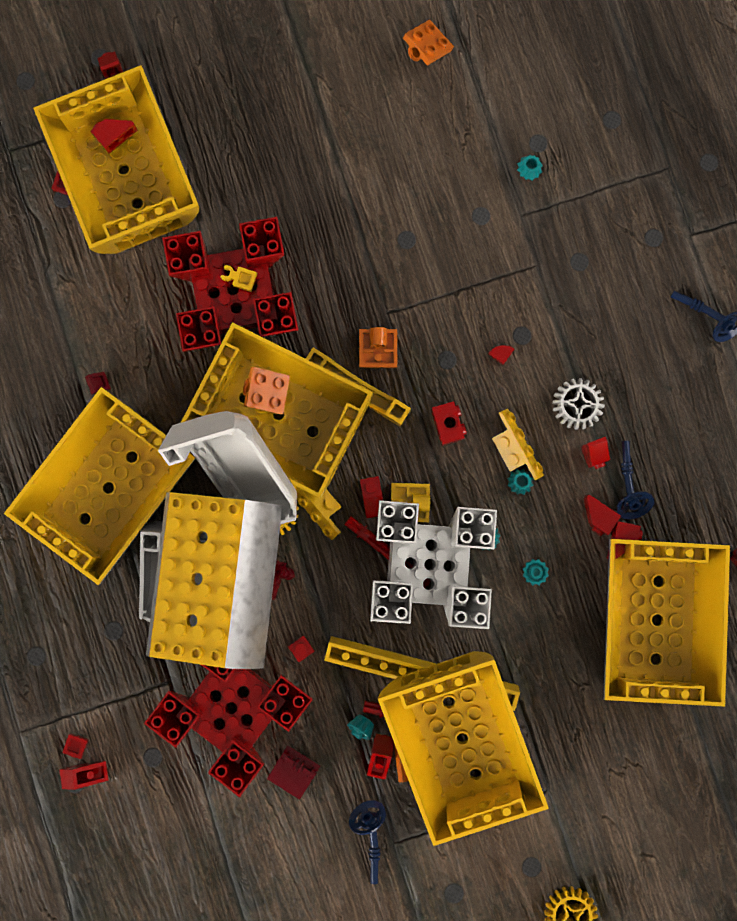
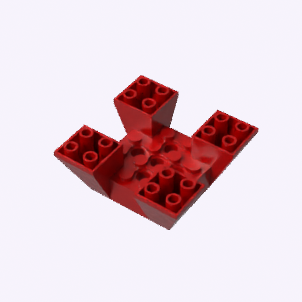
M277 217L239 223L243 249L208 255L201 231L162 238L169 276L191 281L194 288L197 309L176 313L183 352L221 345L223 334L228 332L232 322L245 329L258 327L261 337L299 331L292 293L273 295L269 268L284 256ZM224 265L231 266L236 272L238 266L257 272L254 285H257V289L249 292L238 288L237 294H229L232 288L237 287L232 285L233 280L227 282L221 279V275L226 276L228 271L224 269ZM213 292H220L217 298H211ZM234 307H242L241 312L233 313Z
M202 665L210 672L191 697L168 691L144 724L175 748L191 729L214 745L222 754L208 771V774L240 798L264 766V762L253 744L271 720H274L289 732L313 698L282 675L272 686L251 669H231ZM240 687H247L249 690V695H241L239 691ZM214 690H218L221 693L222 697L220 700L213 698L212 692ZM228 703H235L237 705V711H230L228 709ZM243 715H251L253 722H244ZM217 718L225 721L224 727L217 726Z

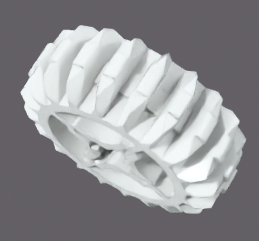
M579 378L576 384V381L571 379L570 384L567 381L563 383L564 388L558 387L560 393L554 394V397L558 400H553L552 404L558 405V407L553 408V412L559 411V414L555 417L558 419L562 416L563 419L560 423L564 424L567 421V428H571L572 424H574V430H578L579 425L582 429H586V423L589 427L593 426L592 420L595 422L599 421L596 415L601 416L603 414L599 409L604 408L605 405L599 402L604 400V397L597 396L601 393V390L596 392L593 390L596 384L589 387V380H586L583 384L582 378ZM576 389L574 399L564 400L568 391ZM584 392L590 396L592 402L584 398ZM578 400L582 403V406L579 408L574 405ZM564 406L572 409L574 418L566 412ZM592 408L587 418L580 419L583 409Z

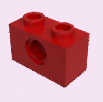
M453 401L432 407L431 413L441 446L464 440V435L467 432L464 423L461 424L459 416H461L459 406H455ZM450 418L454 421L455 425L453 428H447L444 421Z

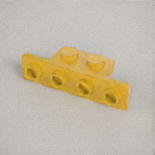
M509 409L499 412L507 430L493 437L492 440L509 471L511 472L526 464L534 480L544 476L543 468L536 461L532 447L526 443L524 432L518 428L514 414Z
M293 485L297 491L299 505L304 507L309 513L310 518L320 526L324 535L333 540L341 531L329 517L338 511L341 505L327 489L322 497L319 498Z

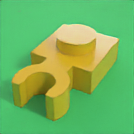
M224 265V269L230 271V274L228 276L221 275L223 281L233 280L232 285L234 287L252 292L257 272L239 266L236 272L231 266Z

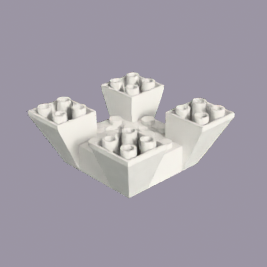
M379 501L376 541L390 542L387 581H373L370 621L410 624L412 603L443 605L450 627L489 629L492 589L468 587L470 548H495L497 510L457 507L449 527L418 524L419 504ZM428 540H432L434 543V547L430 551L426 548ZM410 557L413 559L414 564L412 568L408 569L405 561ZM427 559H430L433 563L432 568L429 570L424 566ZM447 560L452 565L449 571L444 569V563ZM427 578L431 581L429 589L423 587V582Z

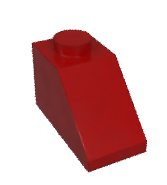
M115 51L104 53L101 57L97 58L105 79L124 72Z
M104 119L102 122H97L90 132L105 151L110 154L138 130L132 121Z
M606 437L581 446L588 468L594 466L595 470L606 466L605 462L610 460Z
M379 476L360 479L366 518L378 517L379 501H383Z
M585 495L583 499L588 523L593 527L592 531L599 536L609 535L621 515L591 495Z
M617 521L612 530L611 539L641 541L643 532L640 530L641 526ZM616 544L615 559L625 554V544Z
M375 734L366 776L386 780L394 746L392 737Z
M106 761L79 764L60 769L62 789L76 790L108 781Z

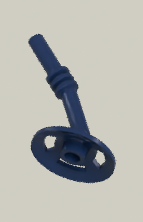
M676 291L672 292L671 298L689 305L695 311H702L719 321L713 331V339L715 341L724 342L737 334V325L735 326L737 311L724 316L705 305V302L697 301V298L692 299Z
M628 440L622 441L623 463H621L623 466L621 470H624L622 474H624L627 496L618 503L616 510L623 519H635L645 515L652 509L654 498L648 492L634 493L633 471H631L633 463L631 462L630 441ZM628 509L637 510L635 512H626Z
M374 800L358 805L349 817V826L354 833L358 835L369 834L370 884H378V861L380 860L378 856H380V848L378 847L377 829L386 818L385 807L382 803ZM368 808H378L379 810L376 813L368 811ZM360 813H362V814L359 816V818H358V823H355L356 818L358 817V815H359ZM363 828V829H369V830H368V831H360V830H358V829Z

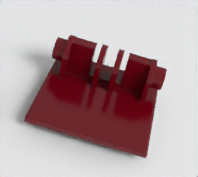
M277 560L272 592L273 600L276 598L281 580H292L295 577L294 570L286 567L287 563Z
M287 745L267 780L300 800L310 782L316 776L320 765Z

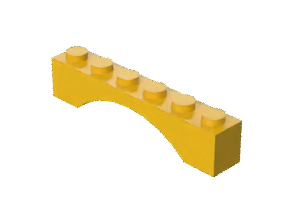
M314 347L311 349L306 357L307 360L372 391L373 394L368 407L401 427L411 410L410 407L361 380Z

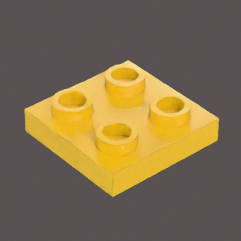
M391 483V502L419 504L418 522L429 523L430 484Z

